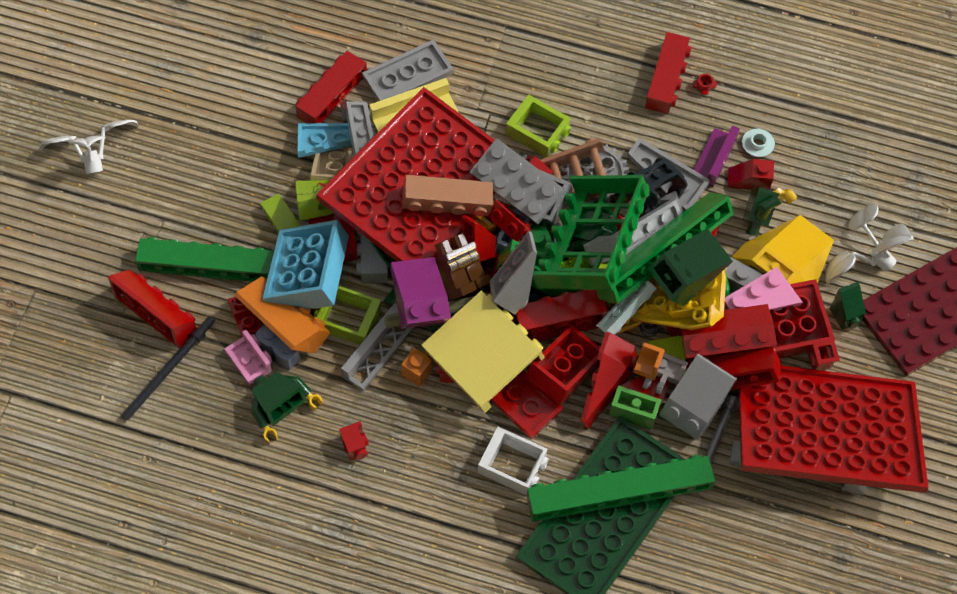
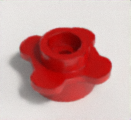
M704 73L698 77V80L693 81V87L698 88L702 95H708L711 89L717 87V82L714 81L710 74Z

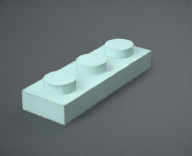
M646 281L616 304L597 326L604 333L606 331L612 334L618 333L623 324L636 314L637 309L652 296V293L657 288L649 281Z

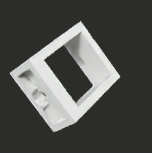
M497 427L478 464V474L527 495V489L539 482L540 478L537 477L539 471H544L549 461V458L546 457L548 449ZM502 444L537 459L526 483L491 467Z

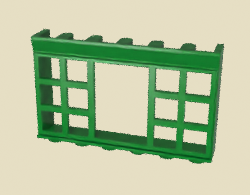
M643 175L570 176L569 180L575 194L566 193L565 201L569 209L559 210V218L563 225L562 227H552V233L556 242H547L545 245L549 260H539L541 271H533L532 278L538 289L612 291L615 282L619 279V271L625 262L627 249L631 246V238L634 230L637 229L639 216L644 209V202L646 197L649 196V185L646 184ZM621 193L617 203H604L607 194ZM626 193H634L630 203H623ZM588 194H601L598 203H585ZM583 209H596L592 219H579ZM601 209H615L612 218L598 219ZM621 209H628L625 219H617ZM577 224H622L612 252H566ZM564 257H577L573 268H560ZM583 257L596 258L593 268H579ZM602 258H610L606 268H599Z

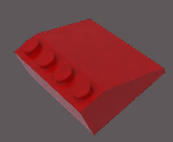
M816 279L790 284L802 301L800 306L784 307L777 311L770 310L777 342L775 350L779 359L808 353L813 343L829 340L835 341Z

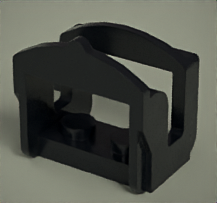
M663 157L657 158L653 165L639 172L631 171L627 174L643 175L646 184L649 185V196L646 197L644 209L639 218L660 206V196L655 189L672 182L666 195L676 191L678 199H680L688 186L685 176ZM615 193L612 199L618 202L621 193ZM626 193L623 203H629L634 193Z

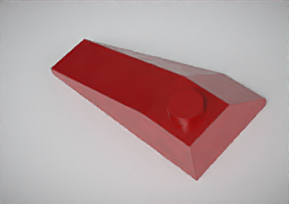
M607 331L597 360H600L599 370L593 373L591 379L593 380V393H588L581 417V423L585 429H589L615 396L618 386L625 383L631 375L633 367L635 368L639 357L634 345Z

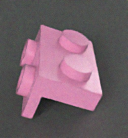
M244 330L242 332L243 337L224 348V350L248 385H251L258 376H265L272 372L270 365L272 359L267 351H261L259 348L260 343L254 334L250 335L247 330Z

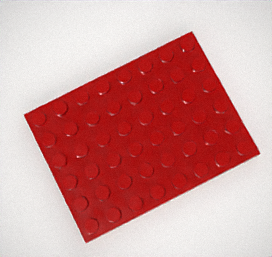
M423 87L317 193L316 199L397 262L436 258L438 254L434 245L448 240L451 244L450 238L462 232V216L466 215L471 219H474L476 216L472 214L455 215L448 212L433 213L424 210L411 211L409 209H402V189L405 176L415 175L480 181L470 171L495 140Z
M780 365V382L738 388L741 471L920 493L927 492L929 486L916 384L914 381Z

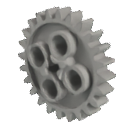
M606 144L604 146L605 150L599 152L602 165L611 166L608 169L604 168L605 174L627 175L629 173V167H625L627 161L621 160V153L615 155L616 148L609 151ZM591 156L579 159L583 176L593 175L594 165ZM571 163L563 165V169H561L562 179L569 182L570 176H574ZM583 163H588V164H590V166H586V167H585V166H582L581 164H583ZM615 193L607 194L604 202L610 203V199H612ZM600 197L590 200V202L598 203Z

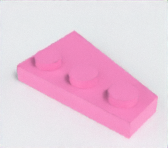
M776 267L725 297V308L728 310L768 304L770 310L777 311L784 307L800 306L802 301Z

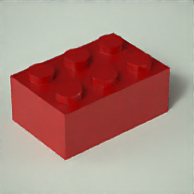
M571 325L543 352L545 358L542 361L537 357L531 363L526 379L561 405L599 367L600 360H597L600 347Z

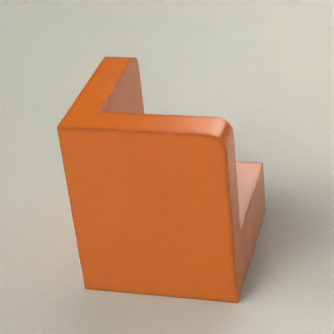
M643 343L633 373L655 380L665 349Z

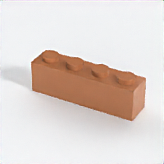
M415 175L405 176L402 189V209H409L411 211L424 210L433 213L448 212L455 215L472 214L477 217L489 216L493 207V182Z

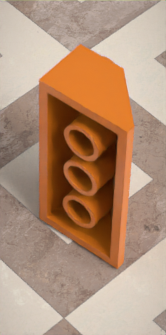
M265 277L258 278L235 293L234 296L292 350L316 353L331 333L325 328L326 324L321 319L310 314L311 310L309 308L265 302L263 300L267 278Z

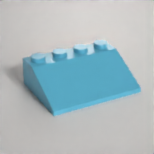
M338 220L279 230L263 295L265 302L313 309L334 306L349 238Z

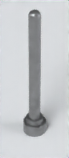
M727 395L721 404L723 412L705 456H709L710 463L713 461L731 414H734L739 409V400L735 396Z

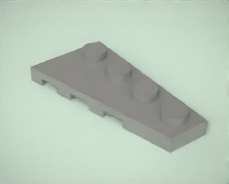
M641 138L636 141L628 152L627 157L640 170L653 165L657 158L663 157L685 176L688 186L679 199L683 212L697 202L710 184V179ZM669 182L659 188L666 194L669 188L671 187L672 182Z

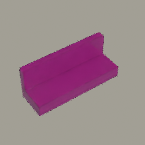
M733 125L729 133L714 128L694 168L696 172L710 179L709 186L713 188L739 134L740 128Z

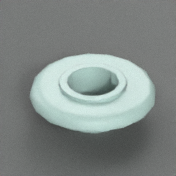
M751 129L744 134L742 139L743 148L751 156L765 157L774 150V138L765 130ZM760 139L764 144L757 145L753 140Z

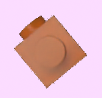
M414 348L401 364V376L420 387L432 372L433 359L425 351H418Z

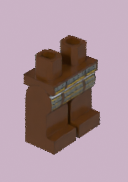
M464 233L450 238L453 250L448 240L434 245L438 254L435 261L438 264L437 267L449 300L473 292L489 284L491 280L490 274L485 275L479 262L480 257L475 250L477 248L475 242L468 243Z

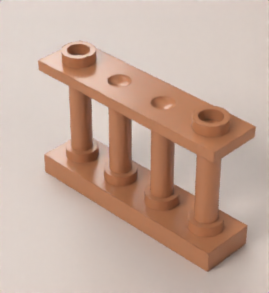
M600 138L590 139L582 145L540 160L553 171V176L562 179L558 167L571 163L574 176H583L579 159L591 156L596 174L606 175L599 156V152L605 150ZM588 194L586 202L601 197V194ZM566 203L564 209H568V208H569L568 205H567V203Z

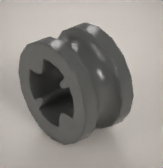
M642 322L640 324L641 333L647 337L655 336L660 328V325L654 324L649 329L646 328V325L650 323Z

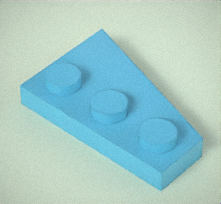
M298 123V158L352 146L348 123Z

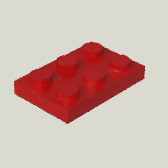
M522 370L490 401L532 440L563 411L564 407L556 403L526 379L527 373Z

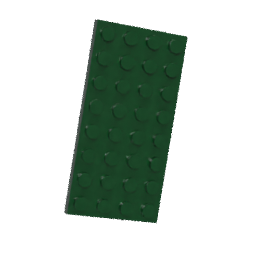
M619 416L572 480H576L577 477L582 475L592 477L598 476L599 473L604 471L615 473L627 467L637 469L649 463L659 465L665 464L671 459H679V461L686 459ZM675 496L542 520L520 549L515 559L565 594H606Z

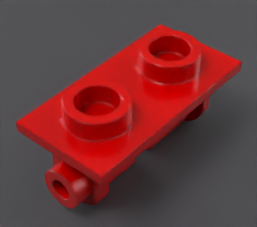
M495 200L488 217L509 237L519 242L522 235H526L528 231L531 232L530 225L526 224L520 217L517 218L516 214L508 208L506 203L503 204Z

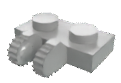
M664 353L656 375L661 377L656 387V393L661 394L666 380L678 384L688 362ZM646 377L643 388L648 389L652 379Z

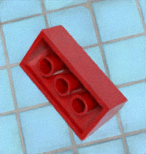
M127 270L108 277L114 297L176 347L180 348L191 337L190 333L196 328L194 316L188 311L184 313L179 309V305L170 298L168 300L165 298L158 287H151L141 274L138 273L136 275L131 270Z
M582 289L581 292H565L554 298L546 296L536 302L530 303L528 301L523 309H519L513 315L515 325L521 324L527 330L528 334L526 336L531 341L536 339L540 342L558 338L571 325L580 332L599 328L597 324L607 315L608 311L605 301L598 298L596 290Z
M768 304L724 310V316L710 327L693 330L680 328L685 361L694 360L697 354L704 358L764 348H775L777 346L774 323Z

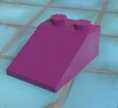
M434 257L390 263L401 329L444 324L451 319L448 297Z

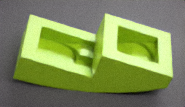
M279 193L260 203L268 220L273 223L278 234L279 230L300 227L295 216Z

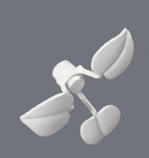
M135 120L111 122L101 126V136H90L85 139H77L76 136L50 138L41 142L39 149L41 151L50 143L69 142V144L74 145L81 158V163L84 162L86 174L103 171L101 159H104L105 132L118 125H131L138 128V123ZM100 140L99 154H97V150L91 151L90 147L92 143ZM78 145H82L87 148V152H84V155L81 152Z
M873 202L866 206V208L858 211L850 219L849 228L857 230L863 226L876 246L871 252L872 260L856 252L850 254L849 251H844L833 258L827 266L825 272L826 283L829 285L835 278L848 271L854 265L856 257L870 263L872 266L877 264L883 272L892 269L896 264V259L888 250L914 239L908 228L904 224H898L889 229L883 235V240H880L878 243L867 227V223L877 216L878 206Z

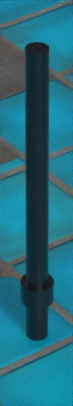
M208 316L199 328L196 327L190 333L191 337L122 413L123 419L128 421L197 342L200 343L205 338V333L216 322L211 316Z

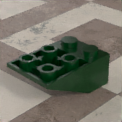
M706 229L663 253L647 269L669 299L684 307L726 269L733 260L710 230Z

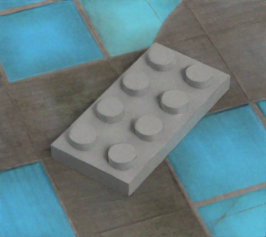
M433 39L362 72V78L377 101H381L454 74V69Z
M497 138L470 171L480 181L493 182V191L537 225L565 191L563 187Z

